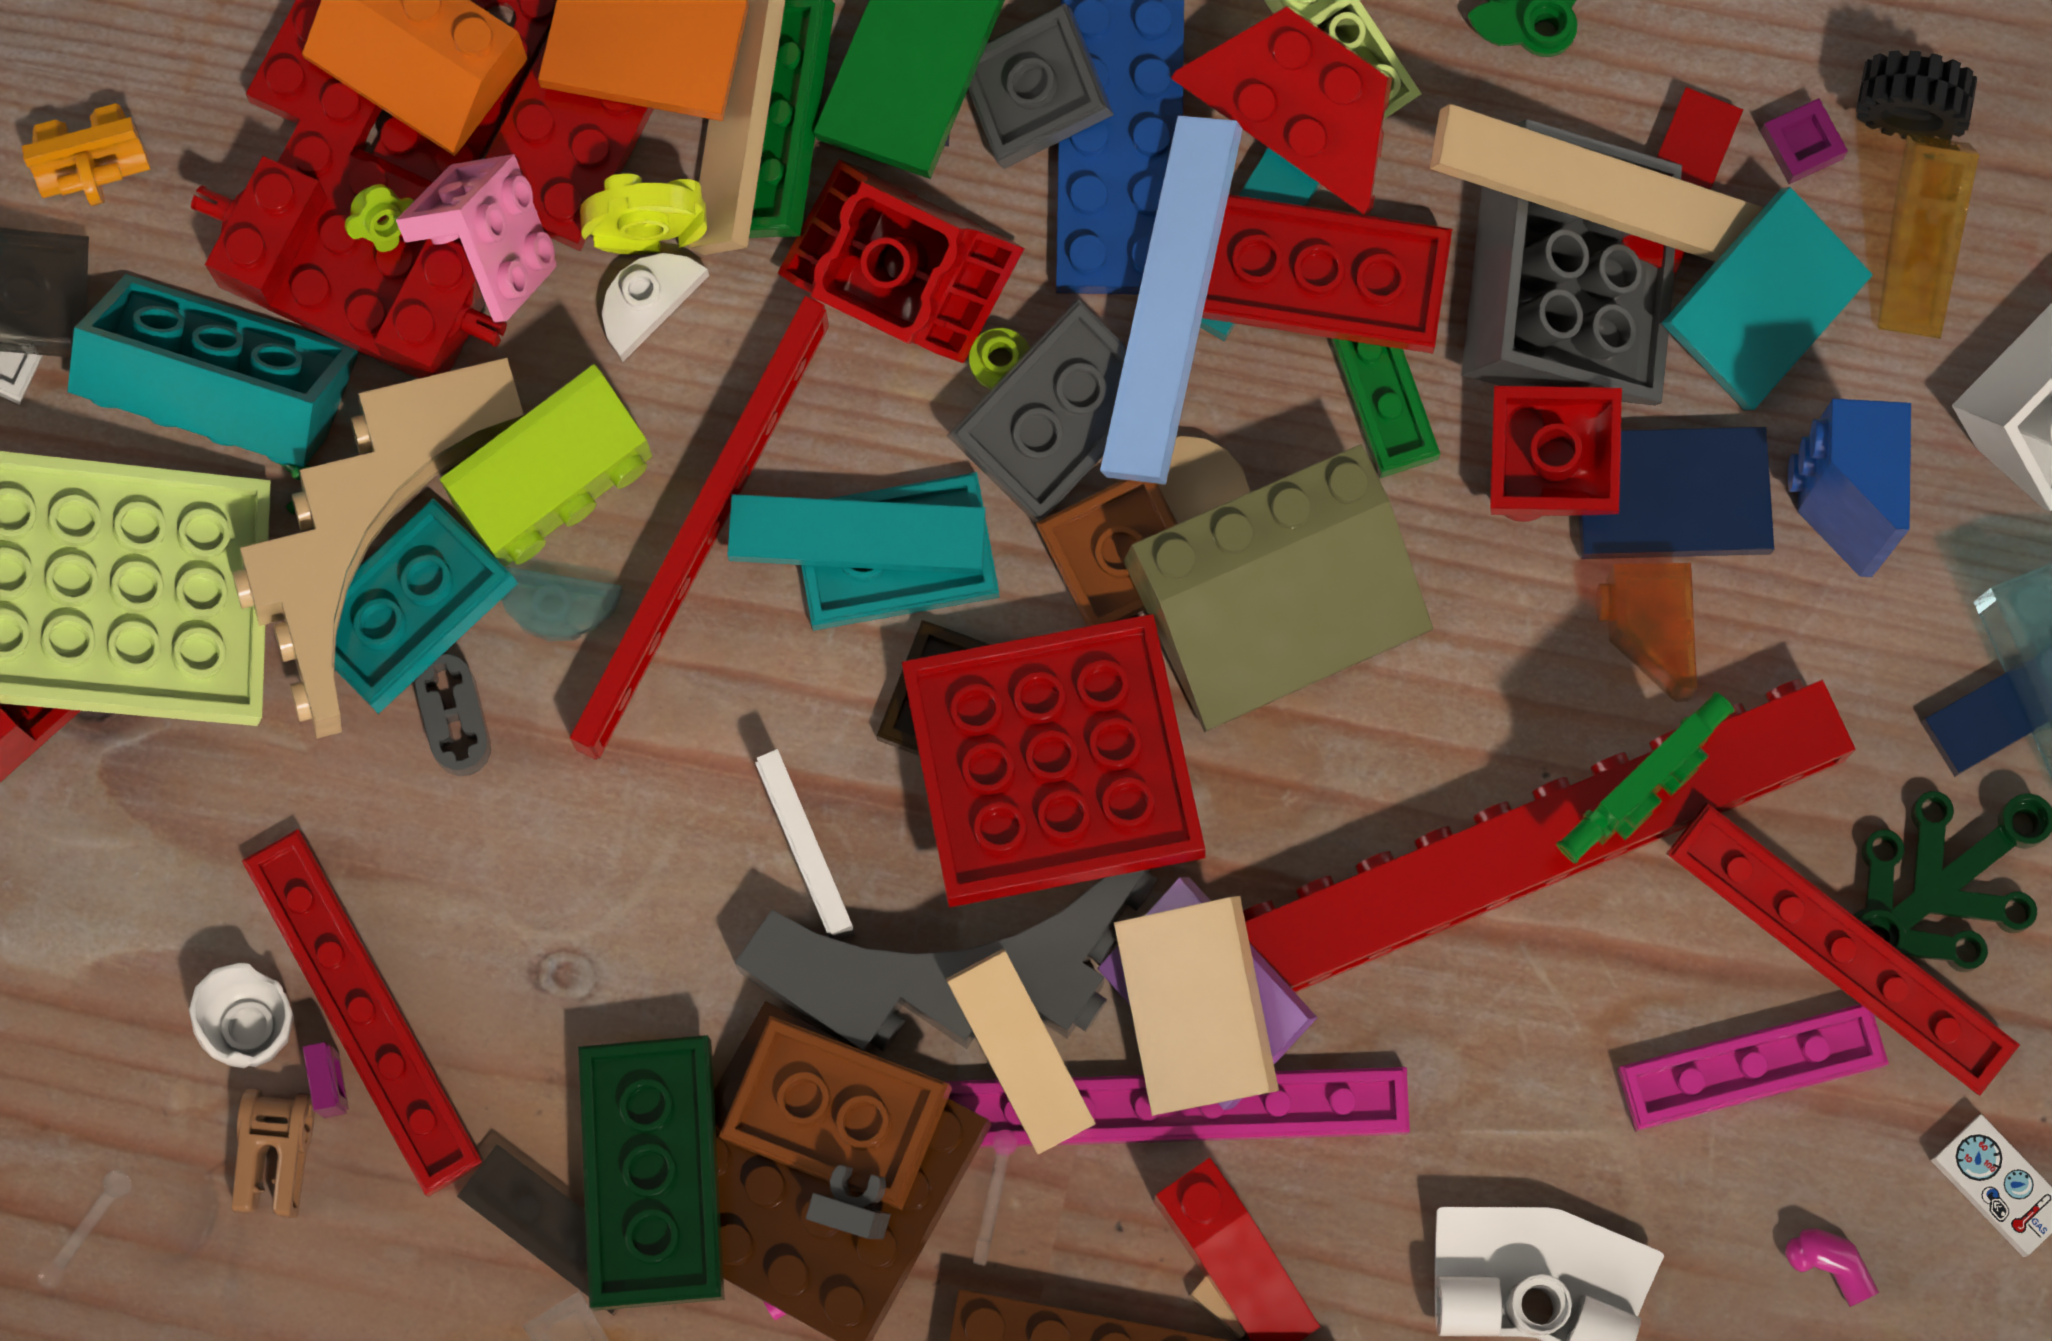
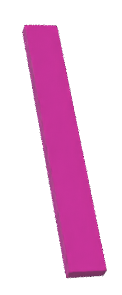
M1407 1067L1275 1071L1279 1091L1243 1098L1233 1109L1223 1110L1218 1103L1154 1116L1151 1114L1144 1075L1072 1077L1096 1124L1057 1145L1408 1135L1410 1133ZM998 1080L943 1081L949 1083L952 1087L949 1099L987 1118L991 1122L992 1126L979 1148L1033 1146Z

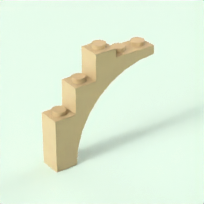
M507 358L359 393L360 415L350 417V422L358 452L363 455L301 469L302 492L291 494L300 530H313L240 548L243 569L233 571L232 575L241 609L254 606L259 626L282 620L285 621L274 624L277 643L283 662L294 659L296 661L301 682L290 684L299 722L312 720L317 739L342 732L334 680L336 634L348 588L368 547L397 509L431 479L471 456L524 416Z

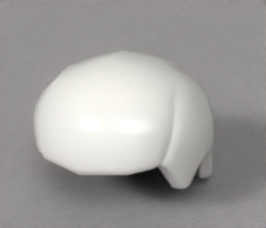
M240 962L213 969L195 986L189 1008L193 1032L201 1047L212 1058L229 1066L246 1068L247 1066L257 1067L271 1061L288 1043L294 1019L287 994L283 992L280 982L256 971L250 964Z

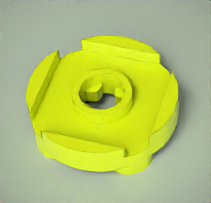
M616 174L604 180V191L590 196L580 207L582 237L586 239L592 234L594 247L611 253L629 255L660 253V241L678 237L679 248L699 240L707 231L706 204L702 198L701 185L699 182L691 179H678L668 183H642V178L638 175Z

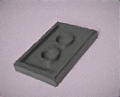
M1076 300L946 436L1036 524L1042 521L1103 457L1127 347L1080 300Z

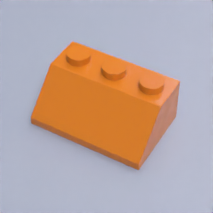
M321 0L302 52L306 60L453 156L457 155L527 60L519 32L470 0Z

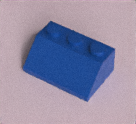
M1832 398L1820 419H1813L1809 436L1801 438L1799 454H1791L1789 459L1788 490L1789 492H1798L1797 512L1860 577H1873L1910 530L1911 403Z

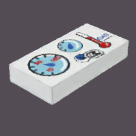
M1982 1114L1970 1122L1931 1160L2022 1257L2029 1256L2052 1234V1187Z

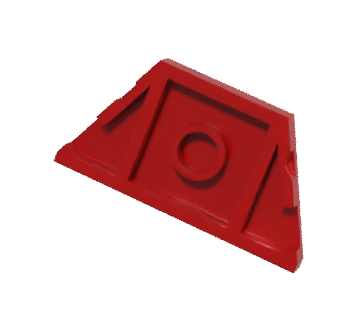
M1286 6L1177 69L1172 75L1171 79L1227 119L1236 120L1244 131L1363 215L1370 213L1374 207L1375 195H1373L1377 160L1378 157H1381L1384 139L1382 126L1384 112L1389 104L1392 77L1295 9Z

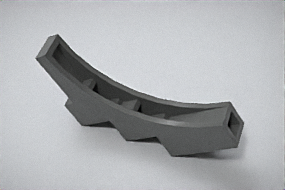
M1152 869L1106 877L1062 912L1018 935L967 950L922 954L858 947L816 934L780 913L771 910L735 961V965L739 973L845 1044L864 1052L871 1053L875 1046L881 1051H885L905 1022V1019L898 1015L903 1006L967 1049L975 1035L946 978L1004 948L1042 1022L1068 1039L1076 1026L1086 1032L1107 1002V999L1099 994L1104 986V976L1087 966L1091 958L1100 964L1106 959L1117 942L1114 922H1117L1127 906L1138 911L1153 890L1158 878L1150 874Z

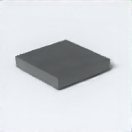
M1066 3L987 42L968 88L996 162L1003 169L1114 115L1073 10Z

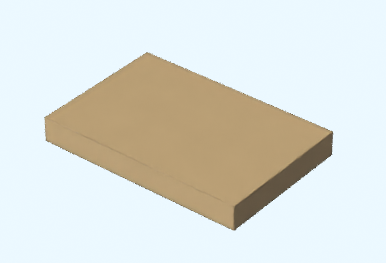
M1240 896L1227 897L1114 922L1152 1116L1279 1091Z

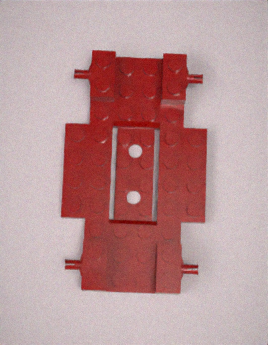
M296 0L245 94L251 104L296 123L297 126L278 162L262 156L246 188L234 200L201 185L196 190L199 197L194 195L191 201L192 210L199 211L222 222L221 234L204 264L218 287L418 379L451 371L469 334L497 347L501 342L500 336L505 334L507 323L504 321L495 323L491 316L481 312L486 302L460 238L445 244H433L431 239L405 243L401 234L396 248L388 252H380L375 248L373 242L363 237L359 239L351 238L345 230V221L351 215L350 209L354 198L368 187L383 184L393 190L398 198L409 197L415 201L451 164L481 160L484 157L550 30L557 0H470L486 11L495 6H504L515 13L516 21L513 29L519 32L527 60L456 156H453L394 116L382 126L381 138L373 153L365 152L367 147L365 141L382 109L303 57L302 52L321 0ZM546 40L485 159L514 154L522 175L530 183L533 193V204L544 232L551 239L581 252L587 238L584 239L581 235L580 207L582 203L595 193L605 190L604 180L606 178L621 174L654 109L541 88L538 77L547 44ZM384 215L381 218H379L377 222H382L383 220H385L387 215Z

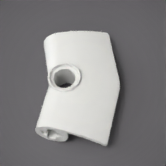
M1441 1207L1436 1211L1435 1322L1438 1336L1537 1338L1541 1341H1636L1641 1325V1318L1638 1315L1664 1255L1654 1248L1555 1208ZM1528 1289L1541 1290L1550 1298L1553 1312L1548 1323L1543 1325L1535 1324L1528 1320L1523 1313L1522 1298Z

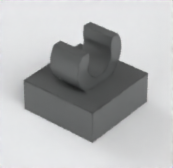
M838 1165L830 1179V1188L833 1195L813 1193L805 1219L867 1239H884L891 1213L872 1207L880 1202L885 1194V1178L871 1175L865 1193L856 1197L850 1192L848 1186L853 1168L846 1165Z

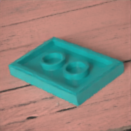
M1791 187L1781 188L1661 324L1744 411L1755 410L1873 274Z
M977 472L828 498L832 500L984 507ZM986 520L982 574L801 565L813 631L1000 598Z
M432 498L359 566L348 588L336 634L335 671L379 714L507 595L518 582L494 556Z

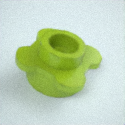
M383 184L368 187L354 198L350 209L351 215L345 221V230L353 239L363 237L373 242L375 248L380 252L391 251L399 244V236L401 235L396 219L414 200L409 197L398 198L393 190ZM384 215H387L385 220H383L382 222H377L379 218H381Z

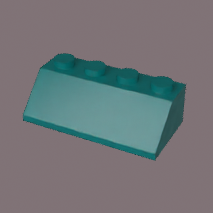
M125 274L74 327L67 392L90 399L91 402L100 407L118 408L149 418L150 421L160 426L181 428L206 436L209 440L219 445L237 446L265 455L271 461L279 464H293L304 468L328 437L357 360L358 351L321 335Z

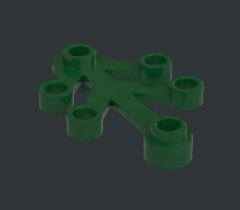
M1929 791L1924 793L1914 802L1911 808V819L1918 828L1913 893L1893 908L1894 866L1901 861L1904 855V843L1895 832L1886 829L1878 830L1872 833L1862 846V858L1867 866H1869L1866 904L1864 909L1856 912L1853 916L1870 929H1877L1882 932L1885 940L1905 956L1947 961L1950 967L1959 972L1975 970L1984 963L1988 955L1987 943L1980 934L1967 930L1950 937L1910 930V928L1928 914L1996 922L2003 931L2008 933H2020L2035 922L2037 917L2036 903L2029 895L2023 892H2011L2005 896L1959 890L2012 848L2027 849L2035 847L2051 834L2052 807L2044 798L2036 794L2024 793L2012 798L2000 810L1998 827L1942 870L1946 825L1953 818L1954 807L1948 796L1941 792ZM1924 802H1934L1941 807L1943 817L1940 822H1930L1922 814ZM2023 813L2030 817L2033 822V830L2030 834L2019 833L2014 828V814ZM1885 840L1890 843L1894 851L1892 860L1882 861L1876 858L1872 849L1874 841ZM2008 902H2017L2023 906L2026 912V918L2023 923H2014L2007 918L2005 907ZM1965 940L1974 945L1977 952L1974 962L1962 961L1957 956L1956 944L1958 941Z

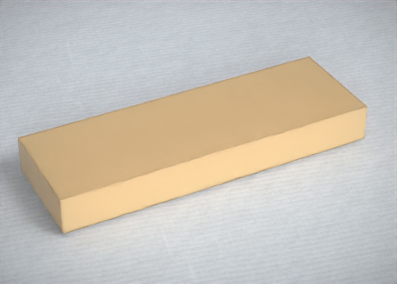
M1004 948L946 978L953 995L1038 1155L1096 1124Z

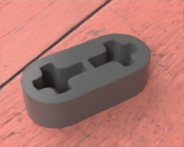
M442 654L415 680L416 693L430 749L435 760L450 774L469 776L480 771L488 762L491 754V740L477 684L472 672L459 657ZM448 670L454 679H462L461 684L453 687L456 707L446 709L445 702L438 691L429 692V687L435 686L439 682L438 673ZM460 721L469 739L477 738V744L468 747L469 758L464 760H458L453 752H444V747L451 745L454 741L450 725L452 722Z

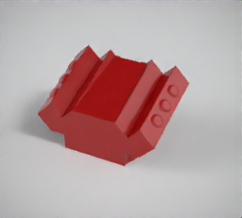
M839 159L802 226L801 236L796 237L777 273L793 285L812 293L810 297L907 344L915 343L935 354L964 364L974 341L979 336L1025 248L1006 236L983 228L969 218L949 212L917 197V194L902 186L883 180L867 169Z

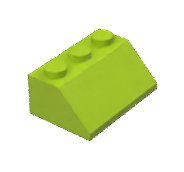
M593 364L439 480L457 513L486 550L506 567L513 561L516 565H519L533 558L545 546L546 540L544 538L563 523L570 527L585 519L595 509L597 505L595 499L614 485L621 489L637 480L647 469L645 462L653 456L647 439L601 371Z

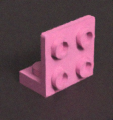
M514 154L451 164L396 219L405 243L431 239L433 244H445L458 238L461 239L492 320L495 323L508 321L556 268L553 242L542 228L533 204V193L530 183L522 175Z

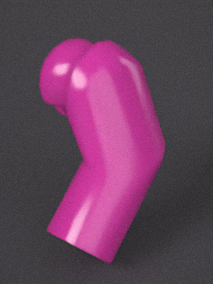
M1809 1228L1802 1230L1800 1237L1792 1238L1787 1243L1785 1252L1790 1265L1799 1272H1806L1816 1267L1833 1273L1849 1307L1879 1293L1856 1246L1850 1240L1819 1228Z

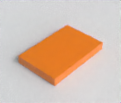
M557 0L538 77L540 87L723 121L749 9L748 0Z

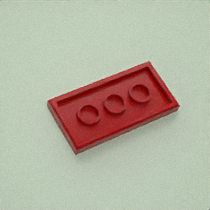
M1228 195L1202 318L1433 354L1453 229Z

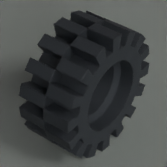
M1898 50L1889 51L1888 57L1881 53L1873 55V60L1867 59L1865 62L1856 108L1857 118L1860 121H1866V126L1871 129L1882 127L1881 133L1888 136L1899 133L1902 134L1901 139L1912 140L1913 136H1918L1922 138L1923 142H1934L1935 136L1943 141L1952 140L1953 135L1960 137L1965 134V130L1968 131L1977 77L1973 76V71L1969 67L1960 68L1961 63L1954 59L1943 62V56L1932 53L1928 58L1922 57L1921 51H1909V56H1904Z

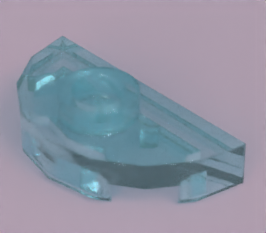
M505 567L514 576L518 584L501 601L507 614L526 633L547 641H574L581 638L582 634L595 629L605 618L608 619L614 613L623 590L621 585Z

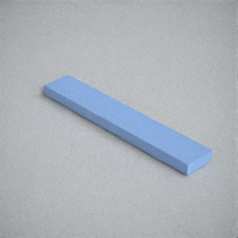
M1178 116L1100 468V471L1107 478L1166 485L1243 130L1236 120Z

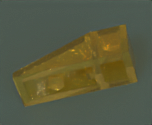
M1914 134L1907 135L1895 193L1878 329L1941 339L1980 155L1970 143Z

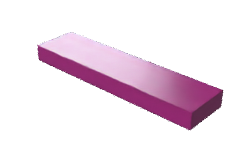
M1859 1004L1620 1066L1617 1070L1635 1132L1883 1068L1889 1065L1874 1014Z

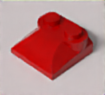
M1494 386L1491 515H1504L1514 521L1529 522L1542 516L1619 514L1622 388Z

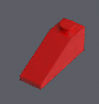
M1210 1157L1155 1195L1154 1204L1203 1275L1209 1279L1244 1330L1249 1341H1302L1321 1327L1254 1220Z

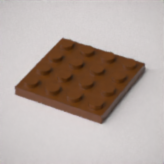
M765 1001L714 1090L724 1280L834 1341H872L992 1124L987 1118L948 1098L903 1210L881 1202L872 1207L891 1213L884 1239H867L805 1219L813 1193L833 1195L830 1182L727 1143L719 1138V1134L769 1016L843 1044L845 1043ZM850 1191L856 1197L861 1196V1194Z

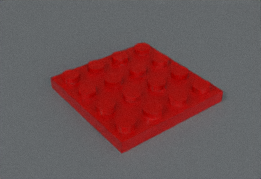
M1154 614L901 662L949 908L1206 858L1205 844Z

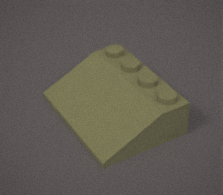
M1362 444L1131 545L1123 561L1148 615L1154 614L1158 636L1204 733L1433 630L1390 500Z

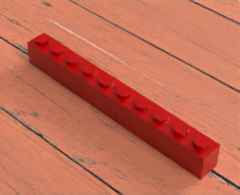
M1795 679L1767 692L1765 696L1768 703L1749 711L1745 710L1742 703L1732 705L1734 712L1715 728L1708 741L1701 747L1709 757L1698 767L1699 770L1672 796L1663 788L1658 791L1656 795L1662 802L1652 811L1653 814L1626 840L1616 832L1603 845L1599 842L1593 845L1576 864L1565 857L1556 845L1583 819V814L1587 810L1594 812L1600 802L1677 729L1650 741L1649 746L1652 751L1629 760L1626 752H1621L1599 761L1590 767L1594 776L1570 785L1567 777L1550 781L1532 791L1534 801L1520 807L1511 809L1509 802L1505 801L1486 808L1473 816L1476 825L1453 834L1450 826L1433 830L1414 841L1417 850L1396 859L1393 858L1391 851L1371 856L1355 865L1358 874L1335 884L1332 876L1329 875L1305 884L1296 890L1298 900L1275 909L1272 900L1254 905L1243 911L1249 943L1288 986L1297 993L1682 831L1689 825L1705 803H1708L1722 814L1841 764L1847 760L1856 748L1824 681L1820 680L1804 687L1801 679Z

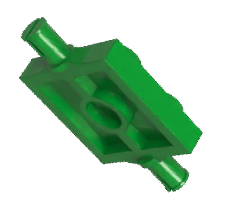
M1714 692L1690 717H1684L1680 721L1681 726L1602 800L1594 812L1587 810L1583 814V819L1561 841L1556 843L1563 855L1576 864L1597 842L1603 845L1616 832L1624 840L1629 838L1662 802L1656 793L1663 788L1672 796L1699 770L1698 767L1709 757L1701 747L1708 741L1715 728L1734 712L1730 702L1720 693Z

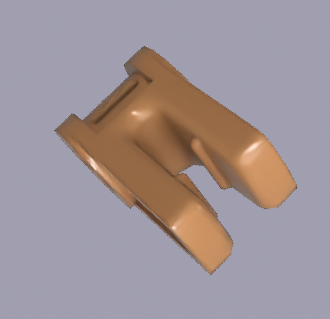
M247 1088L244 1090L237 1121L238 1151L232 1197V1211L235 1213L250 1214L259 1208L261 1193L265 1192V1188L262 1187L266 1154L269 1148L275 1147L278 1158L276 1176L271 1180L275 1184L272 1205L273 1213L286 1218H296L298 1216L306 1154L310 1146L314 1126L315 1111H313L311 1094L298 1093L295 1099L263 1096L260 1089ZM266 1117L288 1119V1122L286 1124L267 1123L264 1119Z

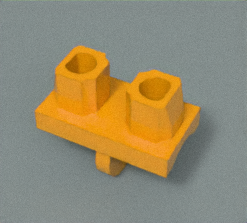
M114 103L94 109V112L90 115L91 127L70 133L65 122H60L56 119L34 125L32 143L21 147L26 166L33 174L42 199L58 194L64 196L84 190L90 206L93 207L105 203L102 185L123 180L125 176L151 170L148 155L132 118H126L119 104Z

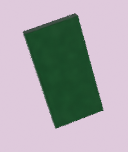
M703 1035L578 1046L589 1308L593 1311L725 1300L710 1037Z

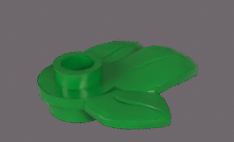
M1487 0V3L1477 6L1467 16L1476 33L1491 44L1497 46L1521 45L1531 54L1540 57H1553L1565 52L1572 45L1578 28L1577 18L1572 10L1577 0ZM1543 21L1549 22L1554 25L1557 32L1552 36H1543L1536 31L1535 25Z

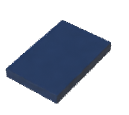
M1740 427L1621 431L1619 514L1579 515L1581 559L1770 555L1774 550L1767 428Z

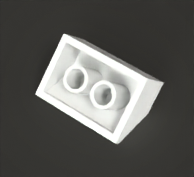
M2051 303L1952 405L1976 449L2038 505L2048 511H2052Z

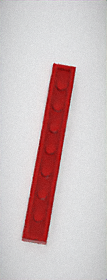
M807 296L802 300L569 738L576 751L594 760L601 758L730 515L732 494H741L829 328L827 311L824 304Z

